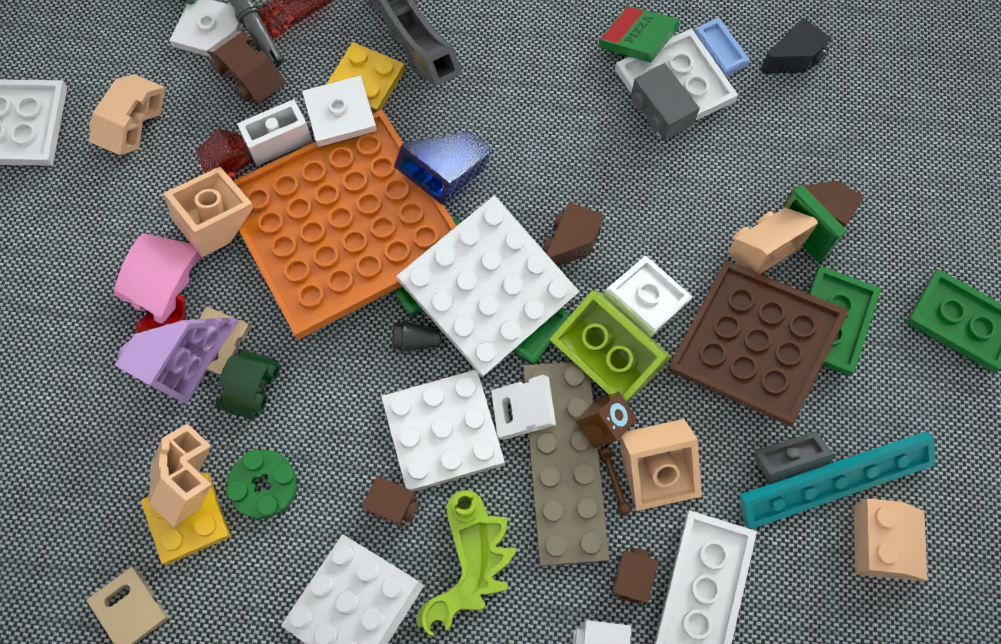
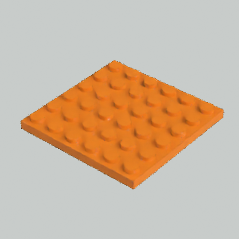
M382 109L373 113L377 128L375 132L318 147L315 141L233 181L253 205V209L240 227L239 232L297 341L402 287L397 281L396 276L456 227L453 219Z

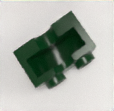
M239 348L238 357L230 356L220 375L217 386L223 387V393L220 399L216 400L217 408L255 421L258 412L261 413L267 403L268 395L263 393L269 381L275 382L280 371L279 361Z

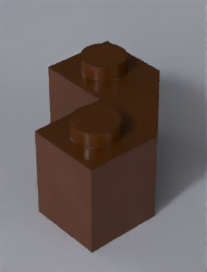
M233 31L207 50L211 57L208 61L216 73L234 79L237 84L235 90L245 102L249 100L251 103L260 104L284 86L286 81L262 50L260 52L255 51L250 44V38L243 31Z

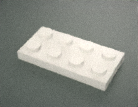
M690 510L687 512L654 644H732L757 531Z

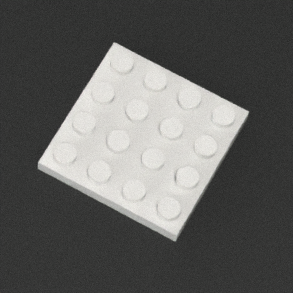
M495 195L396 276L397 281L481 377L580 292Z

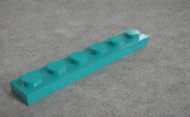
M925 431L740 494L743 522L748 529H753L935 466L934 437Z

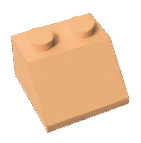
M217 167L163 193L171 219L201 257L231 243L253 209L250 200L221 167Z
M783 208L775 214L773 211H770L758 220V225L751 229L747 226L739 230L733 236L734 241L728 252L739 266L762 274L800 250L818 222L814 217L788 208Z
M685 419L626 431L620 437L622 462L636 511L702 497L698 439Z
M866 499L854 505L855 575L928 581L924 511L904 502Z

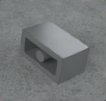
M666 63L634 79L631 92L632 103L638 110H642L648 118L651 129L654 132H658L664 141L695 124L700 107Z

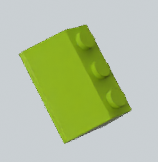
M595 290L588 294L550 338L561 351L609 395L619 391L626 402L644 388L672 358L669 353L602 293Z

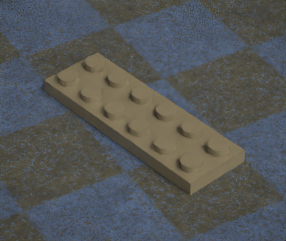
M574 362L523 365L524 384L528 383L529 379L540 375L549 377L556 421L555 426L528 433L539 567L609 562L598 447H592L576 423V420L593 403L590 376Z

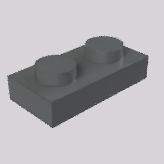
M815 431L754 450V460L768 482L772 483L833 463V453L818 432Z

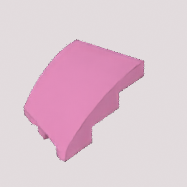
M142 233L125 258L114 287V295L123 301L131 303L132 307L139 311L146 309L153 314L156 322L163 323L176 309L175 298L189 283V271L202 257L191 243Z

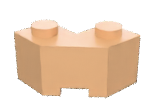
M135 74L115 79L92 113L89 123V142L119 155L139 149L143 121L161 115L165 87Z
M188 424L162 438L151 463L149 504L173 527L200 509L211 487V483L199 473L211 445Z

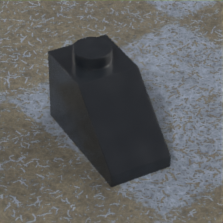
M803 17L767 53L760 71L764 74L806 73L813 64L819 66L827 57L829 51L826 48L832 37Z

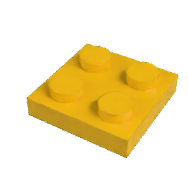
M352 42L327 84L361 75L371 111L375 113L384 107L403 75L405 65L400 61Z
M206 472L201 475L211 483V487L200 509L175 527L149 504V497L141 500L161 564L165 566L232 537L210 475Z

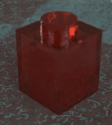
M219 128L195 150L200 160L201 168L205 173L221 167L230 178L235 176L252 160L242 135Z

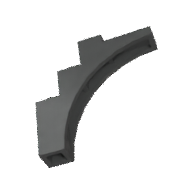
M369 0L371 6L381 11L391 38L402 44L414 73L434 86H438L463 74L453 45L443 39L431 26L414 0Z

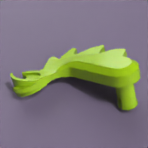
M462 490L453 494L447 504V516L462 568L460 580L448 592L436 596L423 604L416 617L418 628L423 626L424 630L434 638L435 635L431 631V625L434 621H442L445 625V630L449 631L456 612L461 609L484 610L485 602L481 595H490L507 590L508 584L506 582L496 581L492 577L508 566L517 551L513 547H496L506 534L507 519L506 517L488 516L481 497L469 490Z

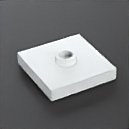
M189 0L169 41L172 47L210 57L207 50L233 31H240L243 24L235 18L236 11L230 4L215 0Z
M361 75L302 91L318 147L377 131Z
M644 256L610 285L603 294L650 337L655 335L682 310L693 297L647 256Z

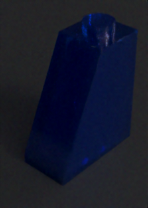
M470 131L409 141L401 145L394 168L442 205L484 171L493 149Z

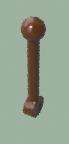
M605 447L600 450L599 458L605 462L619 502L618 512L625 516L631 512V506L625 502L611 461L613 452L610 448Z

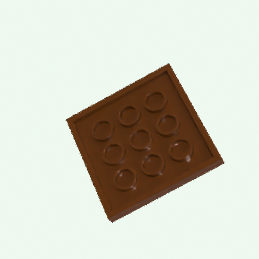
M725 260L668 366L669 372L789 427H793L849 310Z

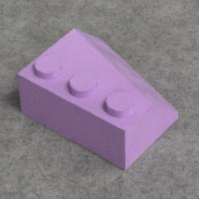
M234 317L182 320L134 334L132 339L126 342L120 349L119 359L115 366L187 404L208 371V366L215 360L218 351L239 320Z

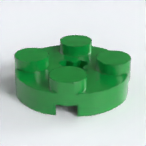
M250 450L232 467L227 480L226 494L234 507L245 516L258 520L268 519L267 517H272L277 513L281 514L286 511L294 501L298 489L295 471L291 463L275 451ZM263 476H268L267 482L271 484L269 490L262 489L260 493H256L257 486L254 484L255 481L262 479Z

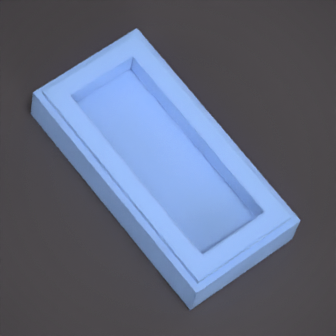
M719 17L694 29L695 34L725 77L748 67L750 59Z

